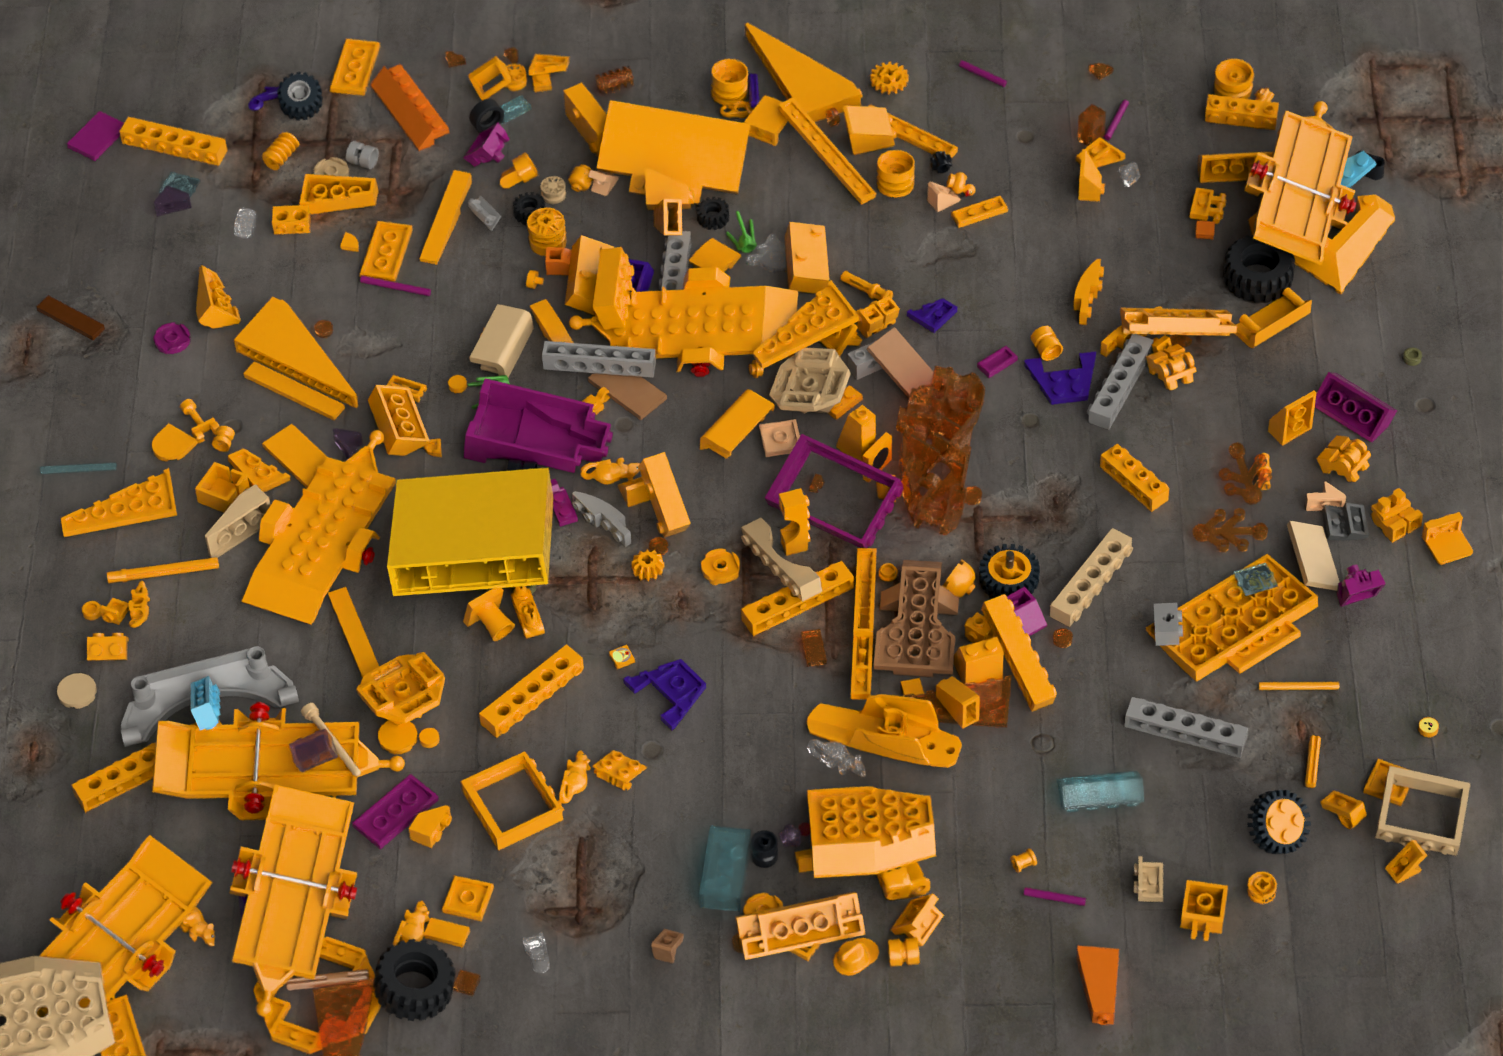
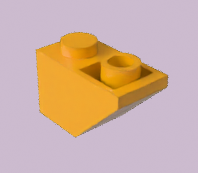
M444 805L418 813L409 827L410 840L432 848L441 839L444 828L448 827L451 823L450 807Z

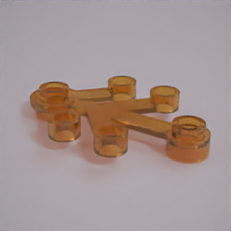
M1238 442L1233 443L1229 447V453L1233 459H1236L1241 475L1231 472L1228 468H1223L1219 471V476L1223 481L1233 480L1245 484L1246 489L1236 487L1233 483H1227L1224 486V491L1228 496L1234 494L1242 496L1249 505L1256 504L1262 499L1261 489L1263 485L1272 479L1271 471L1263 469L1260 471V477L1254 486L1252 483L1260 467H1264L1267 464V459L1263 454L1257 455L1255 462L1248 472L1244 460L1245 449L1243 445Z
M1242 508L1235 509L1234 516L1220 528L1214 527L1226 519V511L1224 509H1217L1214 517L1206 524H1198L1193 528V536L1197 541H1209L1220 552H1227L1230 543L1235 545L1241 552L1248 550V540L1244 538L1239 539L1234 535H1252L1256 540H1264L1268 536V528L1264 523H1257L1254 527H1234L1239 521L1245 519V510ZM1215 536H1222L1225 539L1219 540Z

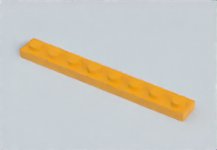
M794 98L778 105V110L861 205L876 197V192Z

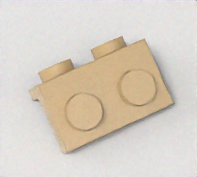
M1138 856V864L1134 863V876H1138V881H1134V893H1138V901L1163 902V863L1143 862V856Z

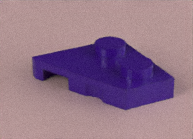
M942 298L934 303L922 305V309L916 311L908 310L907 317L935 333L957 313V306Z

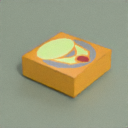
M627 645L609 651V656L617 670L635 663V658Z

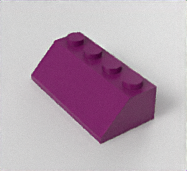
M1328 372L1316 393L1315 408L1370 442H1373L1389 427L1398 411L1334 372Z

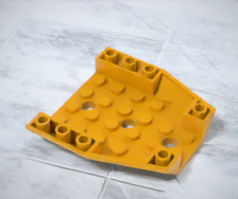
M870 786L807 790L814 878L878 874L936 856L931 796L885 790Z

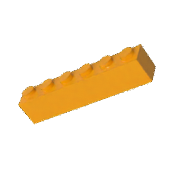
M1006 594L985 601L981 610L994 636L999 640L1004 657L1031 711L1033 712L1053 704L1057 695L1056 689L1052 684L1050 685L1047 679V671L1044 667H1041L1039 655L1036 650L1033 651L1030 645L1031 639L1027 633H1024L1022 621L1019 616H1016L1012 601L1008 600Z

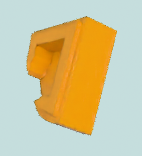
M345 232L340 245L341 250L359 252L357 238Z
M441 438L429 439L430 442L423 447L424 450L431 456L442 457Z

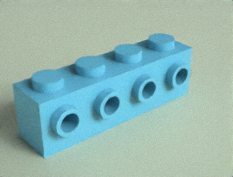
M209 676L191 683V712L200 730L214 728L219 723V716L221 715L219 710L221 708L219 695L221 694L216 684L213 685Z

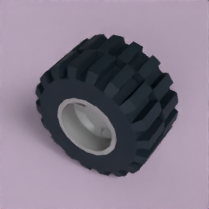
M297 72L296 75L291 73L289 78L285 76L283 78L284 82H280V88L277 90L280 108L283 110V113L289 115L291 119L296 117V120L299 121L300 118L307 120L308 116L314 117V113L317 114L319 108L322 107L323 101L321 86L318 80H315L312 75L308 76V73L305 72L304 74Z

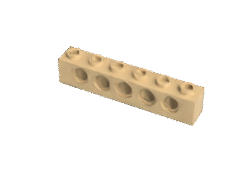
M1112 528L1050 605V617L1069 627L1074 621L1077 622L1081 617L1082 611L1090 606L1093 597L1099 595L1104 583L1110 581L1113 572L1118 570L1124 558L1129 557L1132 553V538Z

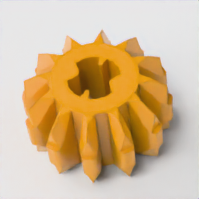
M648 549L646 552L639 550L638 555L633 557L631 567L635 577L639 576L640 580L646 578L649 582L650 578L656 580L657 575H662L664 562L661 554H657L655 550L649 552Z

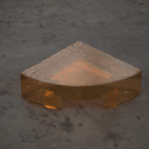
M514 47L505 49L504 55L512 64L518 63V50Z
M453 51L445 52L449 68L466 64L463 55L455 54Z
M1096 63L1089 65V71L1099 80L1113 73V68L1107 64Z
M1172 335L1170 337L1172 346L1179 344L1185 348L1192 344V339L1186 335Z
M815 473L808 490L809 492L816 494L818 489H822L825 483L822 475Z

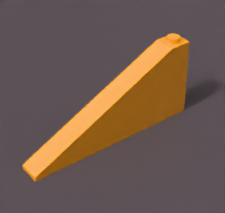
M749 23L745 24L746 38L786 100L794 98L814 122L843 113V106H861L862 92L859 88L857 89L852 81Z
M272 297L234 339L236 352L354 408L358 407L357 394L284 300Z

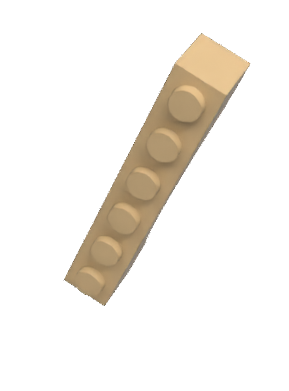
M762 518L741 527L743 533L741 539L744 545L749 546L753 554L761 558L762 563L768 566L772 573L781 579L784 586L790 588L794 596H798L803 602L822 592L820 577L810 567L791 563L775 552L772 548L773 537L771 527Z

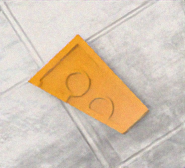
M244 448L228 455L227 461L235 470L247 474L251 487L256 484L263 492H266L290 481L289 474H282L277 471V467L272 464L269 466L263 463L261 458Z

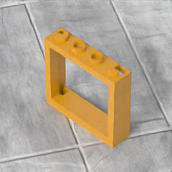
M525 751L461 781L462 793L498 851L563 820L562 812L564 808L561 805V801L555 799L553 788L547 786L544 774L541 771L538 772L535 760L529 758ZM524 769L550 811L502 833L476 791Z

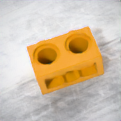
M309 205L273 206L272 226L274 235L310 233L311 216Z

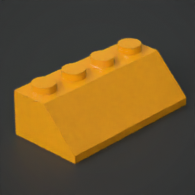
M1265 151V152H1259V153H1262V154H1264V155H1267V156H1269V157H1272L1271 154H1272L1273 152H1272V151ZM1258 152L1198 155L1197 168L1200 183L1246 181Z
M375 385L368 398V403L379 431L384 434L383 443L388 455L405 456L428 445L430 440L410 388Z

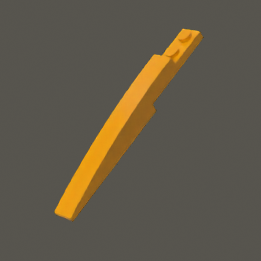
M857 548L851 699L867 700V697L871 695L877 548Z

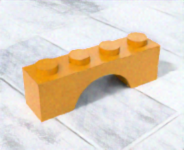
M801 488L779 494V507L785 520H791L790 524L780 529V542L786 556L807 551L808 542L811 541L808 532L810 530L808 521L810 514L807 508L810 504L808 496L803 494Z

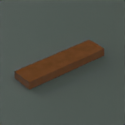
M49 295L37 306V311L93 341L105 330L104 325Z

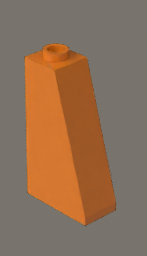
M1077 945L1076 960L1092 1023L1113 1025L1119 949Z

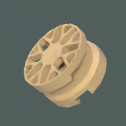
M551 176L541 182V196L546 203L558 204L565 199L566 187L562 178Z

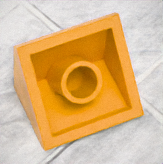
M642 477L617 484L628 507L650 500Z

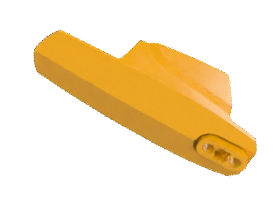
M885 694L869 695L861 711L820 703L807 718V728L812 735L861 751L915 764L949 768L956 764L962 748L958 736L939 729L936 712L932 703L928 700Z

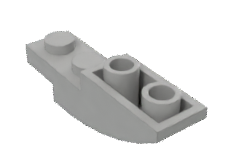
M577 491L572 493L574 509L580 511L588 523H592L596 528L602 525L606 531L609 530L613 534L614 539L618 543L621 542L625 547L631 544V532L626 528L625 516L619 510L592 495Z

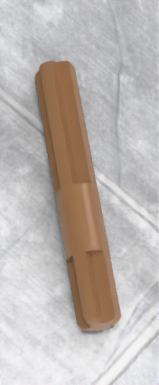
M365 969L315 975L314 980L292 977L286 982L287 990L367 982L369 981V973Z

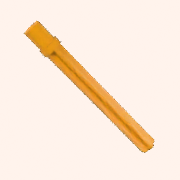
M215 557L134 569H121L119 571L107 572V580L109 584L218 569L219 561Z

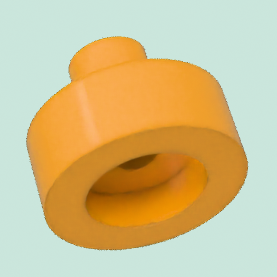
M530 270L526 279V287L535 289L537 284L543 285L544 278L539 277L538 271Z

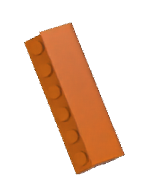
M401 64L389 69L384 66L371 83V88L418 151L435 145V139L449 133V127Z

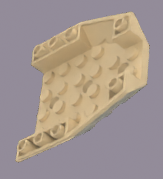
M31 956L0 963V1016L6 1017L5 1025L0 1027V1056H94L115 1044L103 987L104 979L101 963ZM82 998L90 1000V1005L87 1008L79 1007V1001ZM46 1007L48 1008L47 1016L38 1017V1009Z

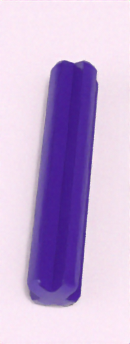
M750 73L748 75L749 104L751 108H754L759 103L758 75Z

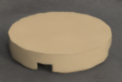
M332 157L330 160L323 159L318 162L314 168V175L349 177V168L344 160Z
M82 673L66 676L57 687L60 703L68 708L75 707V709H80L88 706L93 702L97 693L94 680L89 675Z

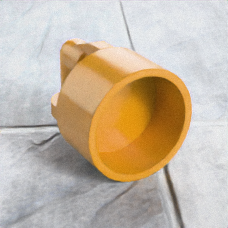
M526 152L512 159L514 166L501 174L500 185L507 189L521 181L526 183L539 175L534 163Z

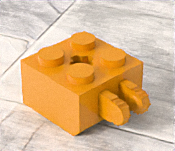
M1187 880L1180 928L1191 929V939H1196L1198 931H1204V941L1209 940L1210 932L1222 934L1228 886Z

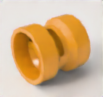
M219 426L216 430V436L213 438L212 446L218 451L226 452L231 447V441L234 439L235 432L228 426Z

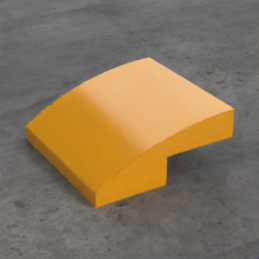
M711 238L693 254L689 262L697 268L718 267L725 272L727 268L732 269L741 257V254Z

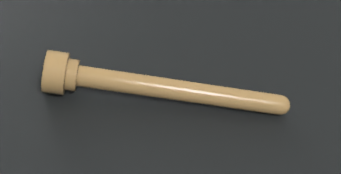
M314 703L305 705L301 710L305 719L313 721L352 774L356 777L360 776V769L319 717V709Z

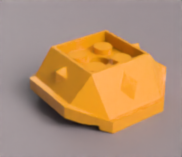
M420 652L416 655L398 656L364 675L356 690L360 698L377 717L385 718L396 725H400L401 723L406 724L415 718H421L424 713L440 705L445 677L444 673L426 653Z

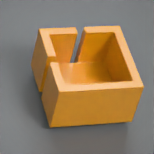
M214 462L196 486L195 491L198 503L224 513L244 490L250 488L247 474L232 469L230 474L229 467Z

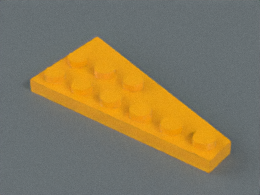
M832 280L827 283V286L822 291L819 290L815 294V298L810 302H806L788 319L787 324L779 327L773 337L765 340L753 352V357L762 369L859 321V315Z
M169 468L163 470V473L156 477L154 475L148 477V480L141 484L135 483L109 495V498L102 502L98 500L87 509L81 508L62 517L61 524L64 537L177 516Z

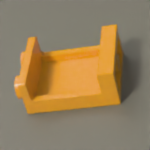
M764 95L744 121V123L750 124V137L773 146L777 145L779 142L778 134L788 122L778 110V105L782 101Z

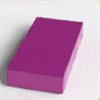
M1004 346L978 362L977 368L988 378H991L1018 361V356L1007 346Z

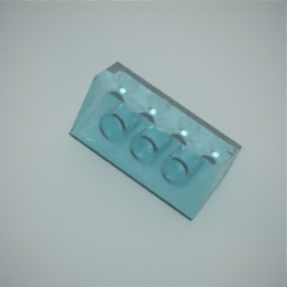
M1137 771L1057 778L1061 806L1064 810L1067 809V812L1079 811V808L1086 807L1087 810H1097L1099 806L1118 808L1119 804L1138 806L1140 802H1144L1143 778Z

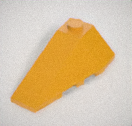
M203 265L199 268L196 314L199 323L213 329L239 324L241 321L239 311L236 306L232 307L230 303L232 299L230 295H226L223 291L224 285L216 272Z

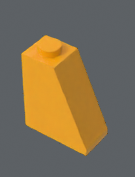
M953 676L941 680L936 685L937 699L962 729L979 720L980 697L977 693Z

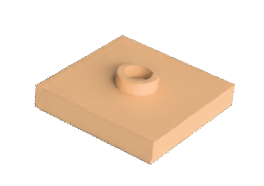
M796 419L759 425L765 457L790 454L800 437Z

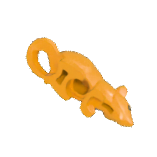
M623 457L618 458L616 463H612L610 459L600 462L596 461L595 463L585 464L581 468L580 474L586 480L595 479L599 483L609 485L623 478H627L628 481L633 480V477L640 471L638 467L640 463L623 464ZM596 467L591 473H586L588 469Z
M140 581L137 588L131 590L132 600L128 603L131 616L129 626L131 628L142 625L149 615L147 603L150 601V598L148 597V590L144 581Z
M582 750L577 752L575 762L569 759L567 761V770L564 772L559 800L562 804L569 803L574 794L582 792L587 787L588 778L586 772L591 769L589 766L590 759L587 758Z
M419 901L416 904L413 913H410V910H406L404 921H401L394 938V946H397V942L400 941L408 942L409 939H415L416 942H421L423 939L424 924L430 920L428 916L429 911L423 901Z
M195 907L179 927L184 933L189 931V936L193 942L197 941V937H201L208 946L212 947L215 945L214 925L212 923L208 924L204 920L199 908Z

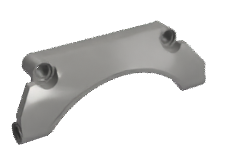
M259 646L137 676L131 681L135 701L129 702L120 725L124 746L147 742L157 730L158 721H165L177 711L191 705V683L207 676L210 677L213 685L216 684L221 694L219 697H245L264 702L275 708L298 703L297 690L295 685H293V681L274 665L268 666L265 651Z

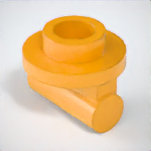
M1267 87L1264 89L1260 88L1255 94V100L1270 102L1274 97V93L1270 92Z

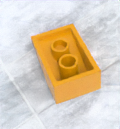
M1312 391L1285 406L1269 419L1268 432L1282 446L1312 429L1316 392Z

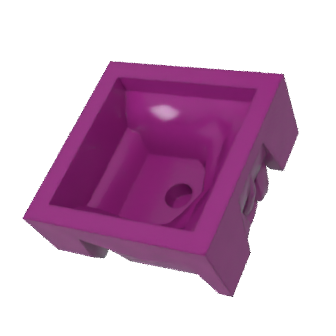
M496 123L480 132L463 158L474 167L480 163H488L492 159L499 163L505 156L501 152L505 145L504 143L510 140L506 131L499 123Z
M1358 565L1348 567L1346 569L1348 575L1342 582L1338 583L1337 596L1340 606H1346L1377 596L1386 584L1379 569L1368 573L1366 569L1360 571Z

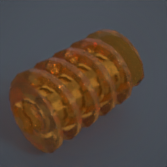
M629 65L628 69L626 66H622L621 70L619 68H615L614 72L609 70L608 75L606 72H602L601 76L599 74L595 75L600 93L603 90L605 94H608V88L614 92L615 86L618 90H621V84L627 88L628 82L631 86H634V77Z

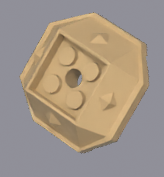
M804 348L780 365L769 396L780 410L798 411L804 414L807 412L829 413L835 404L841 402L851 373L835 349Z

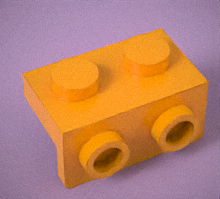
M93 633V637H87V661L127 660V642H129V637L124 636V633H112V636L105 637L104 633Z

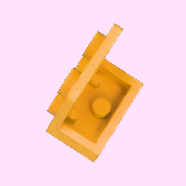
M1460 512L1448 514L1435 520L1431 519L1424 523L1422 538L1439 565L1473 554L1472 547L1461 531L1463 517Z

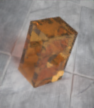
M1091 104L1079 115V142L1089 146L1099 137H1104L1106 111Z

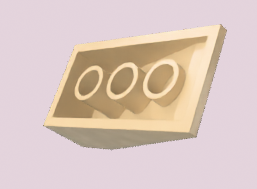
M256 484L244 490L205 535L210 558L220 557L260 530L261 519L270 507V500Z

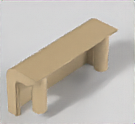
M497 304L470 355V362L481 364V370L509 377L534 329L531 314L523 309Z

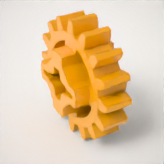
M882 62L881 67L876 65V69H872V74H870L871 86L875 87L876 91L881 90L882 94L887 91L888 95L892 91L897 94L898 89L903 91V87H907V69L904 70L903 65L898 67L897 62L894 65L891 62H888V65Z

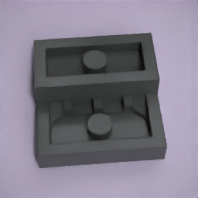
M1345 503L1343 507L1330 505L1323 507L1322 512L1327 540L1345 541L1368 538L1369 533L1364 505Z

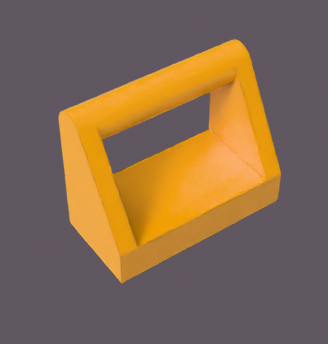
M497 56L468 74L481 100L488 99L511 83L506 65ZM502 74L504 79L484 92L482 86Z

